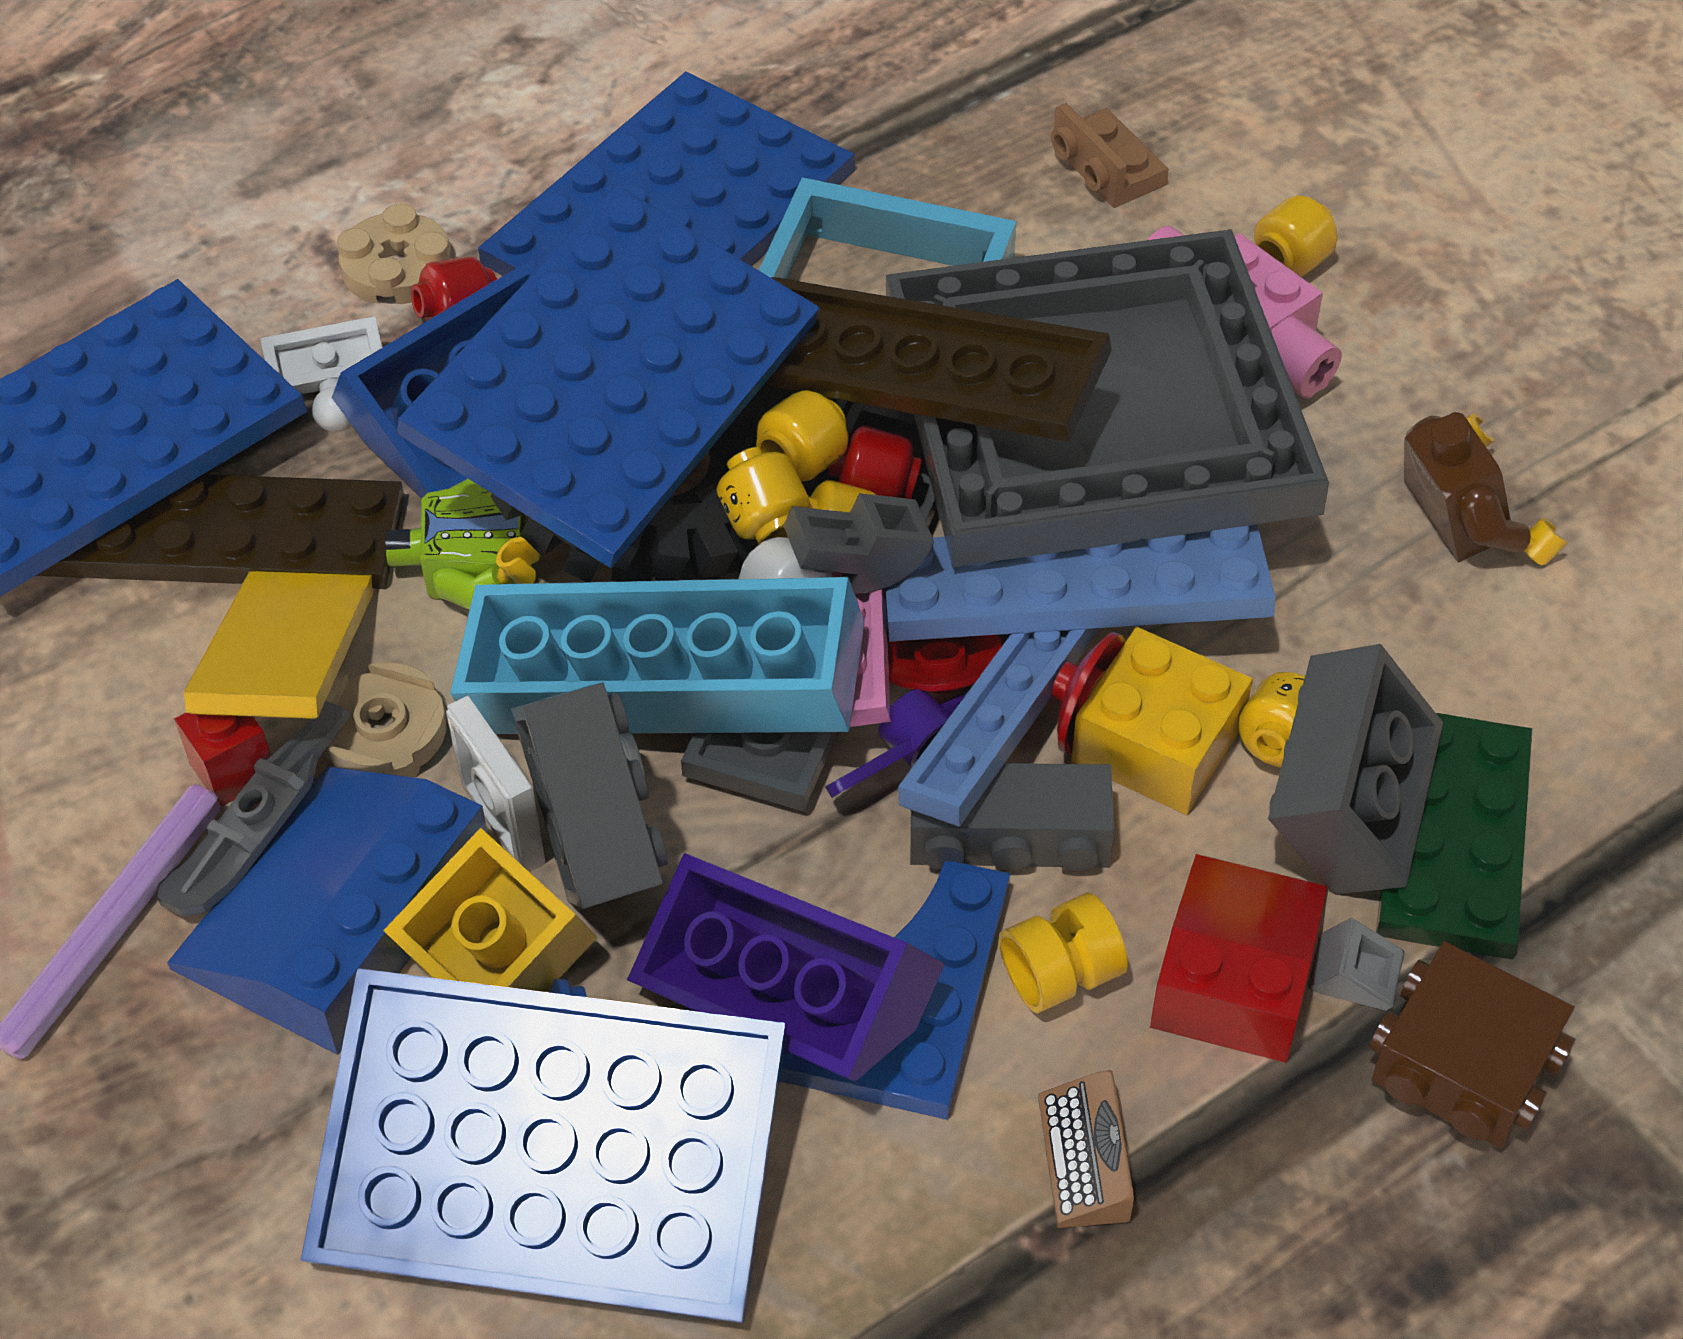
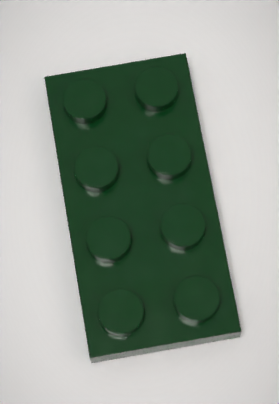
M1436 713L1443 721L1407 885L1406 887L1380 890L1376 933L1385 938L1440 947L1443 941L1465 952L1513 960L1518 946L1532 728Z

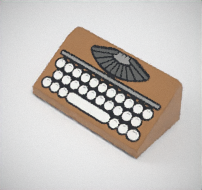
M1113 1071L1095 1072L1038 1093L1057 1228L1130 1222L1134 1196Z

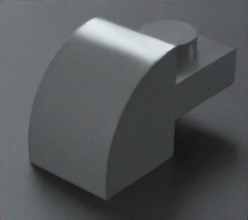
M859 493L850 512L792 506L783 525L800 569L817 572H840L842 577L849 578L854 593L877 591L901 581L921 565L934 544L932 535L915 499Z

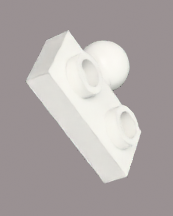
M375 316L260 338L264 360L300 394L320 391L313 401L312 414L314 420L321 428L328 431H341L352 426L331 397L342 371L382 348Z

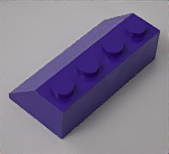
M684 853L627 981L697 1012L785 1023L787 1026L785 1051L852 1081H856L917 1029L944 963L907 942Z

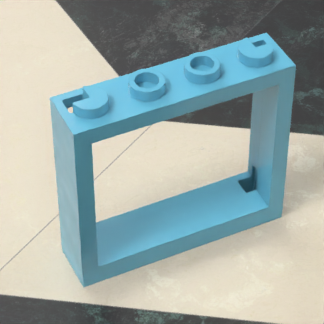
M802 177L759 271L770 278L787 279L807 235L952 266L1014 258L1017 221Z

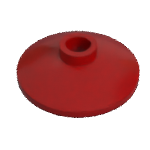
M1115 632L1108 634L1086 654L1078 666L1067 661L1060 669L1051 691L1053 698L1062 701L1057 724V740L1060 751L1072 754L1076 715L1083 704L1087 702L1092 691L1125 644L1122 635Z
M998 635L889 641L888 637L889 682L903 688L920 689L921 691H928L933 694L954 692L977 681L1003 646L1002 640Z

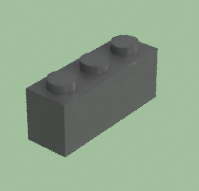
M911 762V768L916 762ZM1004 763L960 827L911 810L910 865H929L935 869H942L944 861L973 866H996L1003 870H1019L1025 867H1063L1071 871L1110 868L1114 837L1111 764Z

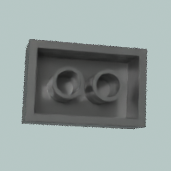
M1381 644L1310 656L1304 683L1298 693V706L1290 736L1284 746V759L1275 793L1270 799L1268 820L1334 894L1406 887L1443 721Z
M604 682L511 708L567 901L584 909L663 884L659 867L668 865V857L658 827L656 825L649 827L647 823L645 824L639 801L648 799L649 794L638 760L629 761L624 753L619 735L628 733L629 725L619 694H607Z

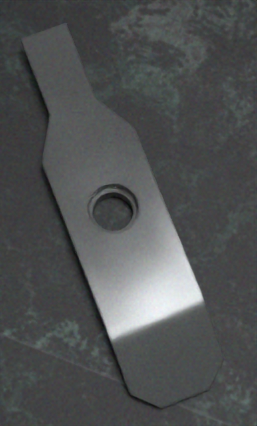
M325 701L318 718L311 719L267 760L259 758L254 765L255 774L236 796L218 821L212 819L206 827L208 835L198 848L179 868L159 883L157 898L161 906L182 917L204 913L225 897L241 881L312 787L319 757L351 717L347 709ZM261 801V803L256 809L250 811L256 803Z

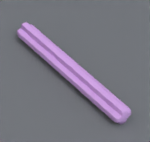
M198 784L188 787L0 1022V1049L3 1052L17 1059H23L29 1055L159 889V883L172 873L205 831L212 819L219 813L221 805L217 801L218 797L211 790H206Z

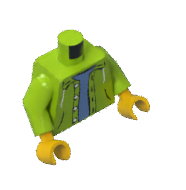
M468 478L448 489L429 492L421 498V528L386 530L385 534L386 557L389 567L421 565L428 596L433 599L447 600L468 610L471 607L476 585L533 584L536 578V571L531 564L538 562L540 554L526 539L520 537L526 524V515L505 520L491 498L492 493Z

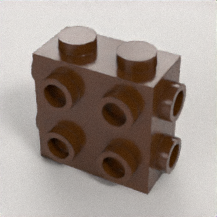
M1443 941L1430 964L1419 959L1412 968L1400 994V997L1408 1000L1401 1014L1398 1016L1388 1011L1380 1022L1369 1046V1049L1379 1053L1371 1081L1383 1086L1398 1101L1408 1105H1419L1446 1119L1461 1134L1471 1139L1485 1140L1503 1149L1515 1125L1528 1131L1547 1095L1546 1091L1536 1087L1544 1071L1557 1077L1562 1070L1576 1041V1038L1564 1033L1575 1006Z

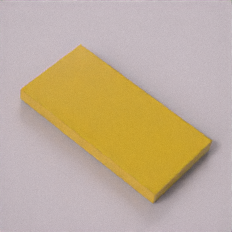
M249 571L183 692L186 713L318 718L373 596L372 575Z

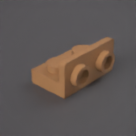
M1067 103L1055 108L1054 130L1051 134V141L1056 154L1062 160H1066L1084 178L1087 186L1092 191H1097L1113 208L1167 185L1169 168L1108 108L1083 118Z

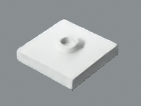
M468 695L447 705L448 710L446 713L462 787L472 801L483 806L486 822L505 850L529 872L545 865L533 787L524 776L518 763L510 756Z

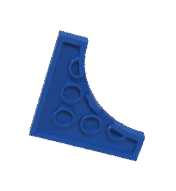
M944 861L937 882L927 900L912 920L894 937L909 943L944 963L918 1027L911 1035L856 1081H852L784 1050L780 1082L948 1120L1010 886V873L959 862ZM686 1007V1010L688 1011H695L693 1009Z

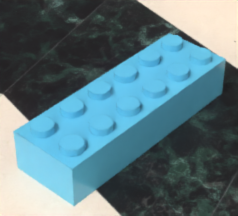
M848 577L476 585L450 694L455 701L468 695L495 734H518L511 708L604 682L607 694H619L626 713L629 732L631 733L849 732L865 620Z

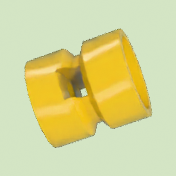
M1089 892L1055 906L1050 910L1049 921L1035 915L999 933V948L1006 972L1022 1001L1031 1011L1037 1014L1073 998L1076 995L1077 984L1091 990L1127 972V952L1118 926L1104 903L1096 895Z

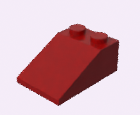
M1195 854L1159 974L1150 1028L1287 1063L1328 886Z

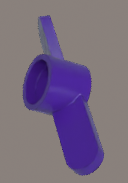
M920 689L912 690L900 697L890 706L891 722L880 723L878 728L879 736L892 749L825 786L830 797H835L901 758L911 767V762H917L970 689L942 705L936 702L926 691H921Z

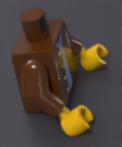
M1453 412L1444 417L1429 416L1413 425L1407 431L1404 438V482L1458 563L1489 548H1496L1512 553L1524 551L1536 563L1545 565L1568 544L1565 539L1555 533L1556 527L1544 517H1541L1530 529L1523 523L1511 521L1502 472L1486 448L1495 440L1493 437L1485 434L1480 428V425L1483 423L1480 416L1472 413L1466 418L1463 413Z

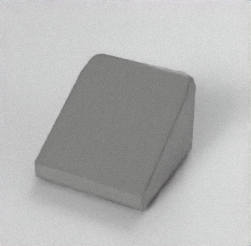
M1351 917L1321 934L1310 975L1309 988L1323 995L1386 1011L1393 1008L1404 950Z

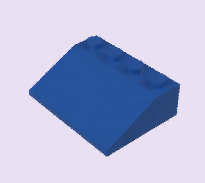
M532 259L340 373L331 398L363 442L420 498H423L429 492L448 489L467 479V477L398 435V418L538 269Z
M327 766L241 881L209 910L167 963L170 970L338 1055L342 1050L357 968L391 973L401 972L411 957L383 930L480 828L488 834L483 806L427 779Z

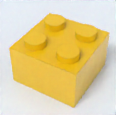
M1136 626L1106 670L1104 676L1092 691L1087 702L1083 704L1076 715L1071 762L1075 764H1111L1112 781L1188 816L1239 734V715L1250 698L1253 678Z
M482 828L467 841L383 930L432 978L547 992L551 988L553 980L559 979L597 939V936L572 910Z

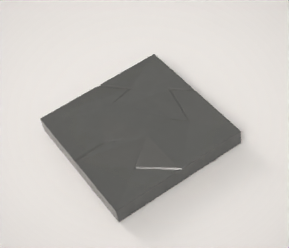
M1232 229L886 275V296L1104 332L1110 335L1112 352L1069 442L913 413L952 567L1135 542L1140 539L1149 540L1324 515L1329 481Z

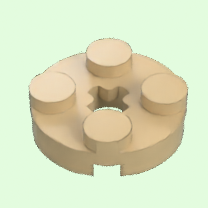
M407 204L391 205L385 209L383 214L361 221L353 228L343 231L337 238L339 265L346 287L357 297L373 303H378L377 296H395L396 304L411 303V288L414 284H418L420 272L425 265L432 261L451 259L449 239L444 229L434 220L416 214L415 209ZM404 255L405 258L397 260L396 258L389 256Z
M378 662L368 665L369 673L358 675L350 680L347 672L335 679L326 701L347 709L351 717L323 752L326 762L336 768L415 778L420 772V766L427 763L437 753L447 732V720L443 701L435 690L434 682L423 671L407 664ZM384 713L392 714L393 723L389 726L371 728V725L367 723L369 719L380 720Z

